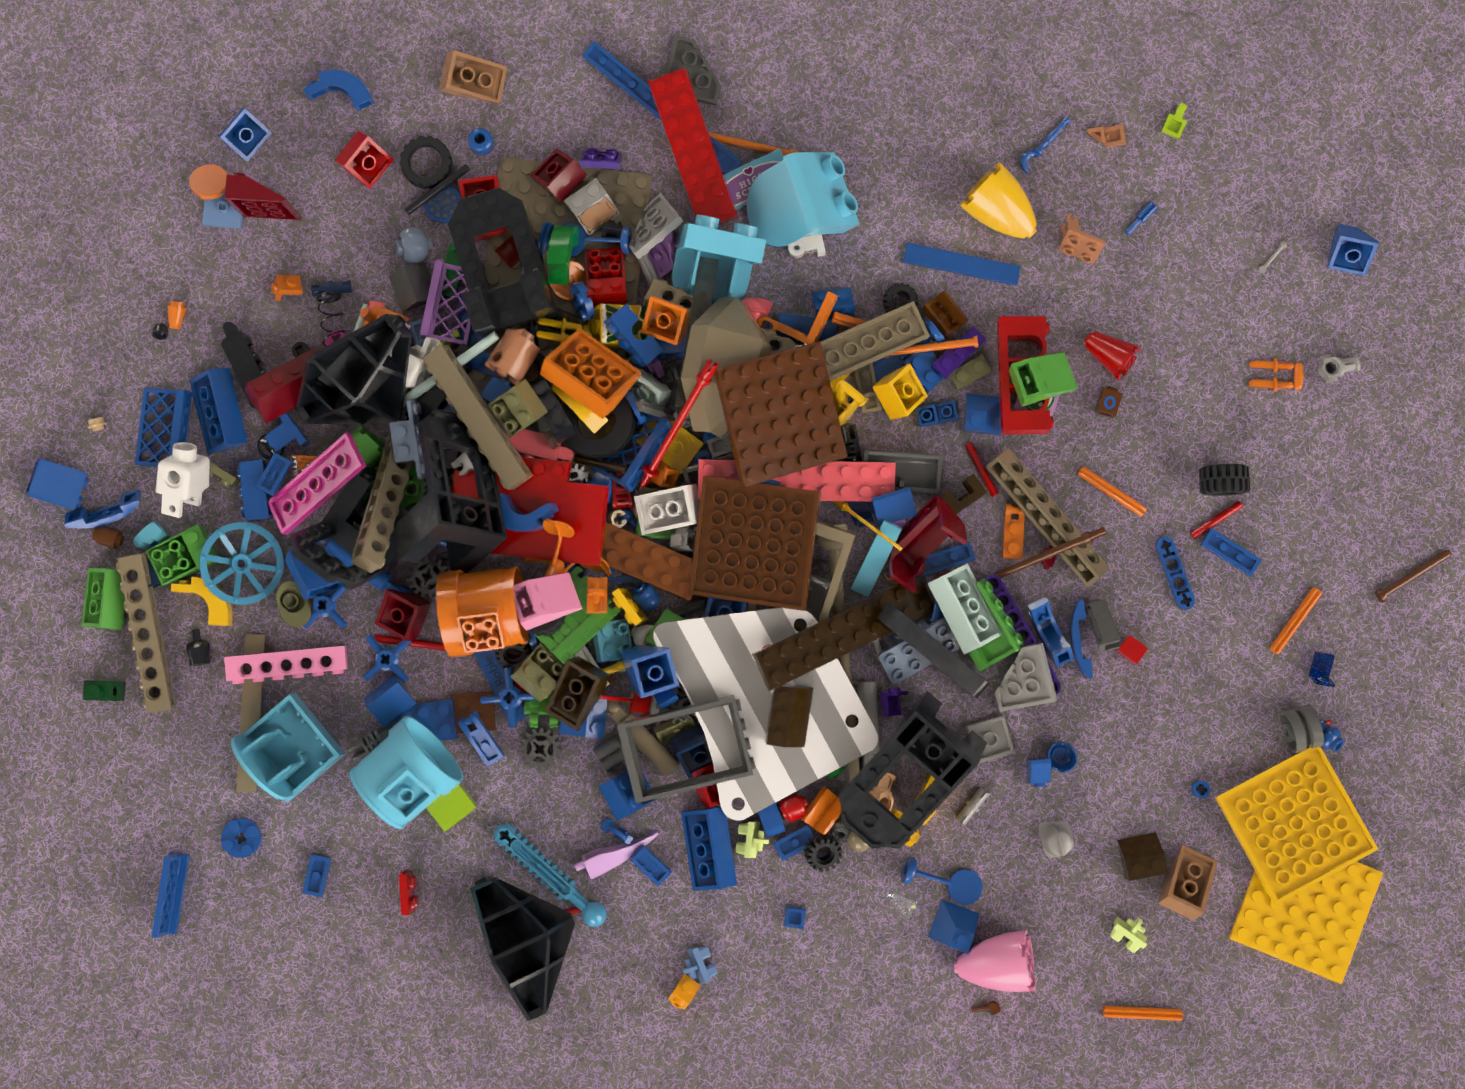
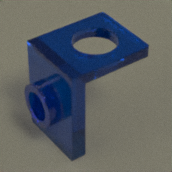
M1314 653L1308 676L1316 685L1335 687V683L1329 678L1335 658L1333 654Z

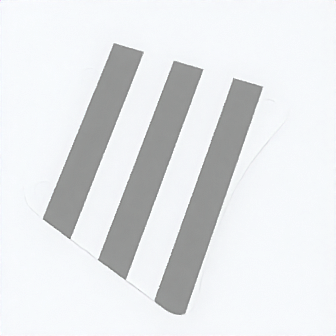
M773 608L666 622L658 625L654 630L653 638L656 646L668 647L670 649L677 678L681 682L691 705L734 695L735 700H740L742 711H738L740 719L744 718L747 730H743L744 738H749L751 749L748 750V755L754 758L756 768L752 769L753 775L717 784L721 808L725 815L733 820H744L872 751L877 745L878 734L838 659L786 683L814 688L805 747L786 748L766 745L765 737L772 691H768L752 654L760 651L765 645H772L797 633L798 631L794 629V622L799 618L806 621V628L818 623L807 611ZM724 705L696 712L695 714L706 737L714 772L743 766L729 706ZM851 714L856 715L859 720L858 725L854 728L848 727L845 722L847 716ZM737 797L742 798L745 802L744 808L739 811L732 807V801Z

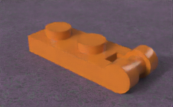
M1005 504L1002 558L1023 559L1025 513L1019 506H1012V504ZM1011 514H1018V520L1011 519Z

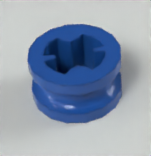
M1196 781L1191 787L1192 794L1197 798H1206L1211 791L1210 785L1205 781ZM1199 784L1206 788L1203 795L1196 791V787H1199Z

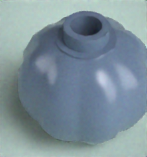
M406 228L399 234L398 240H395L397 256H401L403 261L409 264L421 263L427 257L429 249H432V240L430 237L427 238L419 228Z

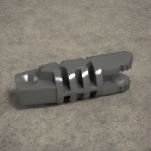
M392 724L386 728L379 726L347 746L346 750L348 752H352L360 746L364 748L353 756V760L355 762L360 760L389 736L388 732L393 727Z

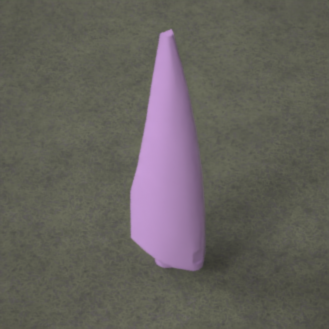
M658 832L631 841L630 844L623 843L598 848L582 855L583 861L574 864L575 869L580 871L586 868L590 878L594 879L628 860L643 844L647 846L659 834Z

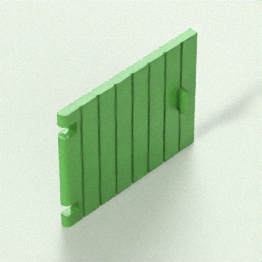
M578 566L570 573L582 609L567 614L564 625L554 634L537 636L534 633L564 665L568 659H571L622 610L617 605L611 609L609 605L613 600L608 596L607 613H587V577L589 576L585 575L582 579L578 577L583 571Z

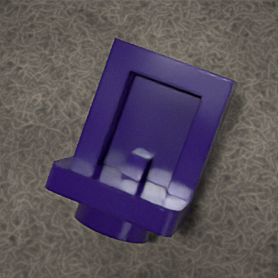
M900 687L888 688L889 692L881 693L883 717L902 715L900 695H908V691H901Z

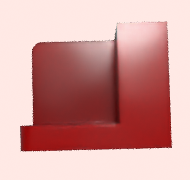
M1128 635L1120 648L1115 649V651L1133 665H1136L1149 648L1133 636Z

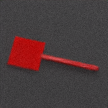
M634 692L632 699L601 695L600 698L631 702L629 712L647 714L652 695L641 698Z

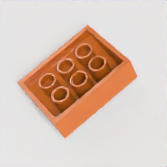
M580 328L544 359L540 372L541 376L601 419H604L618 405L642 374L640 370Z

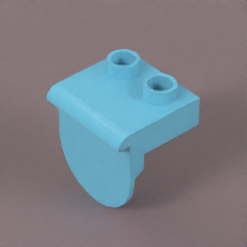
M795 152L783 156V161L762 172L754 180L748 193L747 215L750 226L757 227V237L766 240V244L771 246H787L807 235L840 234L860 224L856 215L858 210L857 201L848 192L843 178L845 167L841 159L835 155V152Z
M696 215L695 224L687 223L681 225L679 230V239L672 269L673 287L682 288L693 297L699 296L711 305L720 297H737L739 300H742L748 288L752 265L762 264L766 240L756 238L757 227L735 223L732 233L718 230L720 219ZM683 303L688 309L690 308L688 304Z
M297 693L289 694L245 733L236 735L231 739L232 750L247 774L268 794L277 799L285 800L286 803L295 798L346 754Z

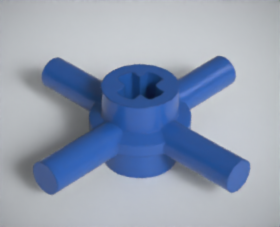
M343 583L331 594H321L312 597L314 599V611L311 613L310 620L303 625L306 629L319 616H330L341 629L347 626V622L336 612V600L347 590L343 587ZM323 602H327V603H326V606H327L326 609H323V607H324V605L322 604Z
M370 634L365 640L377 653L375 657L376 664L363 675V678L369 681L381 669L384 671L392 670L403 684L406 683L410 678L398 666V654L410 645L412 641L402 640L394 648H383ZM384 655H385V656L390 655V658H389L390 663H389V662L384 663V660L386 659V658L384 657Z
M504 668L505 687L499 692V695L480 696L481 704L500 703L503 708L507 709L509 728L517 727L515 708L521 704L522 700H534L535 698L528 692L521 693L517 687L513 686V679L510 677L512 668ZM509 692H511V695L515 696V699H512L511 703L510 700H506V696H509L510 694Z

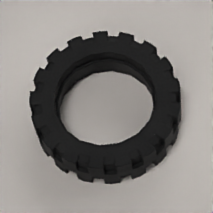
M428 135L427 137L418 136L417 139H411L408 145L405 144L403 152L400 153L401 159L399 164L405 178L414 186L422 189H432L451 173V154L446 145L438 138L435 139ZM423 147L435 149L442 157L440 170L430 177L417 176L412 171L410 165L412 155Z

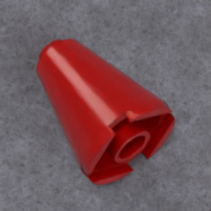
M1098 331L1090 332L1084 340L1086 343L1085 348L1117 380L1122 379L1120 377L1121 374L1124 376L1127 374L1137 359L1134 356L1135 352L1140 353L1141 347Z

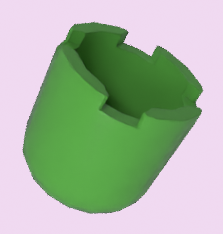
M361 424L351 435L366 464L365 468L374 467L381 460L384 442L373 431H365V425ZM344 456L342 457L341 466L344 464Z

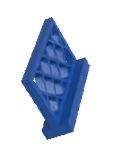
M144 388L135 465L158 467L160 462L158 457L166 451L171 456L175 443L187 442L193 393L181 389ZM149 393H155L159 397L153 405L148 401ZM171 394L176 395L175 403L169 406L165 399ZM163 403L167 410L159 415L155 408ZM152 411L157 418L149 424L146 421V416ZM171 413L173 421L167 425L163 418ZM158 422H161L165 429L157 435L153 427ZM150 430L154 438L149 443H146L144 434ZM168 432L171 435V440L165 445L161 437ZM158 440L163 448L155 454L150 447ZM148 450L152 457L147 462L141 461L142 453Z
M643 412L648 418L646 422L642 423L644 432L633 433L631 440H633L634 448L623 449L609 458L597 459L602 461L609 460V462L613 463L612 459L622 456L623 464L621 465L629 468L621 480L615 476V471L602 470L593 466L591 469L609 477L612 481L632 493L644 475L643 466L651 464L672 427L671 423L663 417L659 418ZM635 421V426L641 425L639 421ZM651 421L658 422L654 429H647L646 423ZM646 436L644 445L637 446L636 439ZM635 452V459L626 462L625 455Z
M169 852L168 856H164L152 938H159L167 934L176 935L178 932L190 855Z

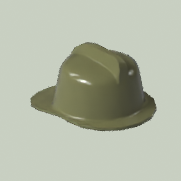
M295 581L283 583L276 592V601L280 615L287 625L301 627L311 617L308 599H303Z

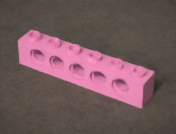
M346 645L224 657L226 681H232V684L244 683V679H252V682L264 681V677H272V680H282L284 675H292V678H302L304 673H312V676H322L325 671H332V674H343L344 670L348 669ZM325 655L332 659L329 667L322 664V658ZM305 657L312 661L309 669L304 668L302 665V660ZM285 659L290 660L292 663L289 671L282 667ZM265 661L270 662L272 665L270 672H265L262 668ZM245 663L250 664L252 667L250 674L243 672L242 668Z

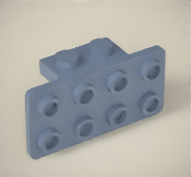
M417 399L407 400L409 420L389 423L395 463L415 460L418 479H423L426 477L418 431V424L420 423L419 414H422V409Z
M923 618L914 621L952 653L960 648L945 618L929 626ZM895 632L888 636L893 646L878 654V658L892 684H897L933 664Z

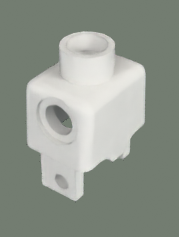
M426 337L422 347L419 345L410 347L405 394L408 388H415L430 377L431 373L425 368L426 363L423 357L438 347L440 340Z
M175 443L172 455L158 463L156 493L162 494V514L180 518L182 516L183 502L200 506L202 493L209 487L210 460L206 456L197 454V446L192 443Z

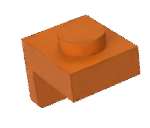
M276 275L275 282L271 284V292L275 294L276 301H280L282 295H302L303 288L300 275Z

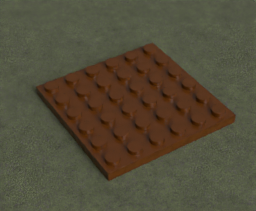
M821 342L716 369L714 375L741 487H747L847 457Z
M703 476L689 594L806 611L821 491L764 483L741 487L740 480Z

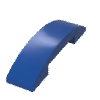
M138 489L121 495L120 503L89 513L85 507L67 512L64 525L67 528L83 529L116 522L138 507L141 500V491Z
M1078 600L1074 605L1070 618V646L1079 670L1086 679L1093 678L1091 659H1083L1078 620L1086 619L1084 600Z

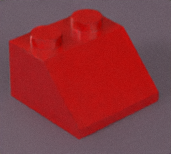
M357 131L334 161L363 185L371 189L394 159L368 135Z

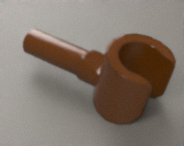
M992 1001L984 1006L973 1007L971 1010L972 1013L989 1010L991 1015H995L1000 1012V1006L996 1001Z

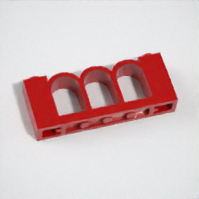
M1001 316L997 320L1001 435L1048 434L1051 428H1053V416H1050V410H1046L1049 398L1042 400L1043 405L1039 410L1010 411V393H1016L1013 384H1009V367L1013 363L1034 357L1008 358V341H1032L1040 348V354L1036 357L1044 356L1047 350L1045 337L1050 331L1049 322H1046V316Z

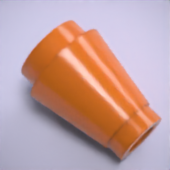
M170 301L169 305H167L169 328L181 330L187 310L185 308L186 303Z

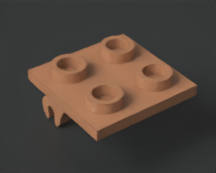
M1069 213L1066 217V222L1068 223L1067 230L1065 229L1066 223L1060 228L1062 240L1058 250L1066 255L1077 257L1086 263L1094 264L1106 241L1082 232L1079 227L1078 216L1075 215L1072 220V213Z

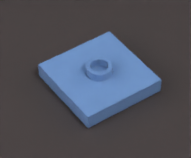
M225 191L218 198L204 201L203 226L242 229L243 216L225 199Z

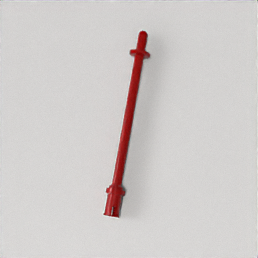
M708 359L702 371L696 375L697 384L651 464L644 465L642 468L645 473L640 481L642 488L648 485L651 478L658 477L657 467L704 386L711 384V378L719 367L716 361L710 368L713 360Z

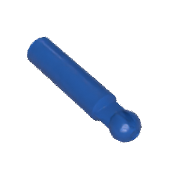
M333 540L327 544L325 550L329 554L338 558L347 567L354 565L350 562L352 554ZM388 572L368 581L380 591L383 589H393L411 593L407 586H397L391 582L392 575Z

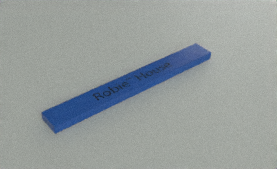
M495 649L474 652L494 694L499 695V692L505 687L504 667L500 666L501 662L498 663L495 657ZM509 692L510 694L509 696H506V700H510L511 703V700L515 699V696L511 695V692ZM521 702L515 708L516 722L529 716L524 715V706ZM501 706V708L503 709V711H504V713H505V715H506V717H507V719H508L507 709H505V708H503V707Z

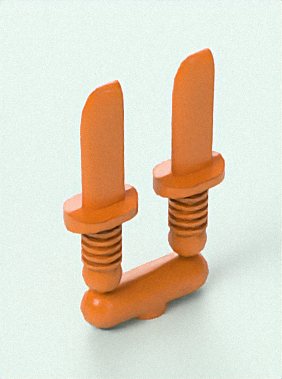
M1274 358V361L1254 360L1249 363V368L1273 369V372H1277L1278 369H1294V383L1277 381V377H1273V380H1250L1248 387L1272 388L1273 392H1276L1277 388L1292 389L1293 386L1295 390L1302 388L1304 373L1303 364L1300 362L1294 366L1291 362H1278V358Z

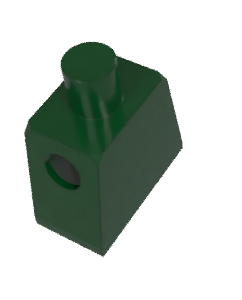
M84 680L83 700L125 701L126 682ZM114 687H115V689H116L115 695H113V688H114Z

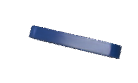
M1162 537L1157 540L1155 547L1176 605L1182 610L1191 609L1195 604V598L1176 546L1171 538ZM1163 540L1165 543L1169 542L1170 546L1167 547L1169 553L1173 551L1174 555L1167 556L1166 558L1163 557V555L1167 554L1165 549L1160 548ZM1168 559L1176 561L1177 566L1174 570L1167 567ZM1176 577H1180L1184 582L1181 588H1176L1173 584ZM1187 589V592H1184L1185 598H1190L1187 607L1185 604H1181L1183 596L1182 594L1177 595L1178 591Z

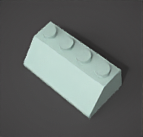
M968 563L928 583L964 654L1004 634L978 589L977 581Z

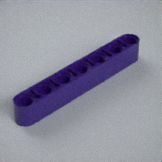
M997 575L986 577V581L994 579L997 582L996 589H993L996 599L999 596L1006 598L1007 604L1003 607L1006 616L1009 613H1013L1016 616V622L1013 624L1016 633L1019 630L1026 633L1023 645L1038 644L1001 578ZM1048 663L1057 695L1061 690V684Z

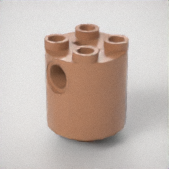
M522 328L515 330L507 329L484 366L493 372L496 370V375L499 377L509 378L508 381L516 386L521 382L537 357L540 348L535 345L534 336Z

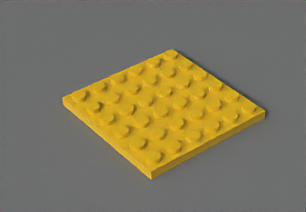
M1321 746L1317 748L1309 747L1305 751L1295 754L1215 797L1274 905L1285 901L1378 850Z
M1354 862L1285 901L1274 905L1254 870L1229 939L1342 984L1384 872L1359 862Z

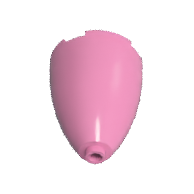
M1027 930L1000 934L972 946L968 954L963 952L957 958V961H954L955 973H959L962 979L970 983L993 990L1008 992L1035 991L1036 977L1032 975L1034 974V956L1031 938L1026 936L1028 934Z

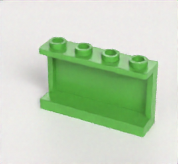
M985 578L978 581L976 585L1004 634L969 652L979 672L1024 647L1022 636L1016 633L1013 628L1012 619L1008 615L1006 616L1002 602L998 598L996 599L992 585Z

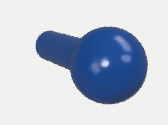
M628 508L622 509L625 515L619 516V520H627L626 524H629L636 530L637 521L634 519L633 511Z

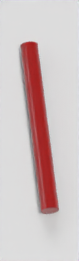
M374 635L378 643L398 645L403 640L399 637ZM412 639V643L408 645L410 647L446 651L444 644L441 642Z

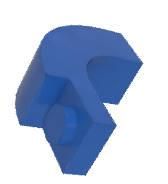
M327 70L317 73L320 81L310 82L307 87L303 88L309 100L330 91L344 92L351 98L357 111L375 103L367 87L359 78L341 70Z
M509 494L499 495L505 528L513 531L531 532L543 529L544 519L553 518L554 513L559 511L556 503H547L529 514H523L515 507Z
M1044 597L1028 605L1030 611L1028 614L1033 627L1054 665L1059 667L1073 660L1074 656L1071 647L1056 624L1047 598Z

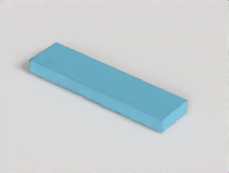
M885 519L879 531L894 542H896L902 530L901 527ZM878 534L851 587V590L866 597H869L893 548L892 544Z

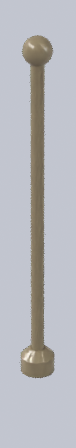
M847 524L834 525L848 530ZM817 535L818 544L825 550H828L832 581L843 544ZM841 579L833 603L834 615L845 610L843 579ZM847 653L839 657L838 660L852 685L850 656ZM852 714L847 716L845 720L846 725L850 728L856 727L855 715ZM859 758L847 764L849 783L860 772ZM850 830L847 836L850 848L856 852L868 850L870 847Z

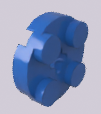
M579 281L568 285L570 294L575 300L572 301L574 311L579 312L582 321L593 318L595 315L591 297L588 298L585 293L588 290L584 283Z
M238 818L232 820L222 831V848L229 855L236 858L250 856L261 845V831L257 824L250 819ZM241 832H243L244 837H246L247 839L246 841H242V843H239V840L236 839L237 835H240Z

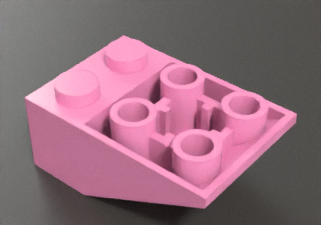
M570 573L526 580L514 585L516 611L520 623L526 631L582 609Z

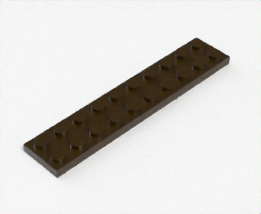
M921 576L916 578L917 591L915 593L898 584L753 653L752 655L768 691H772L893 632L877 618L889 602L913 621L932 613L934 606Z

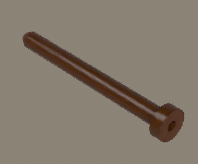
M1445 550L1387 588L1376 590L1374 593L1381 603L1387 601V596L1449 558L1452 554L1451 551Z

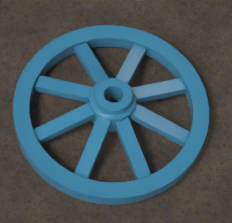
M236 522L217 529L208 537L200 552L199 570L205 586L214 596L227 603L246 605L266 598L275 590L283 574L284 558L279 543L269 531L253 523ZM244 529L239 554H237L224 533ZM251 531L260 534L268 541L249 555H246ZM218 538H220L232 559L208 555L211 546ZM272 547L276 558V566L252 563V559ZM239 560L243 561V567L237 565ZM207 561L228 564L231 567L211 580L207 570ZM250 568L275 572L273 579L265 589L250 572ZM236 572L233 596L223 593L215 586L230 574ZM242 573L252 583L258 594L239 598Z

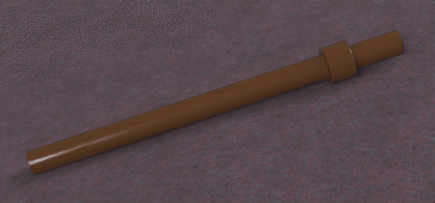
M1105 527L1092 532L1087 531L1076 539L996 572V575L1003 578L1079 545H1087L1092 543L1094 539L1106 535L1107 531Z

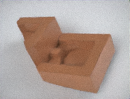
M1123 124L1106 128L1101 126L1087 129V133L1106 147L1126 145Z

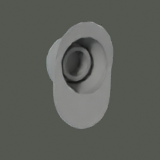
M1068 821L1039 824V835L1043 850L1050 859L1065 856L1074 849V840Z

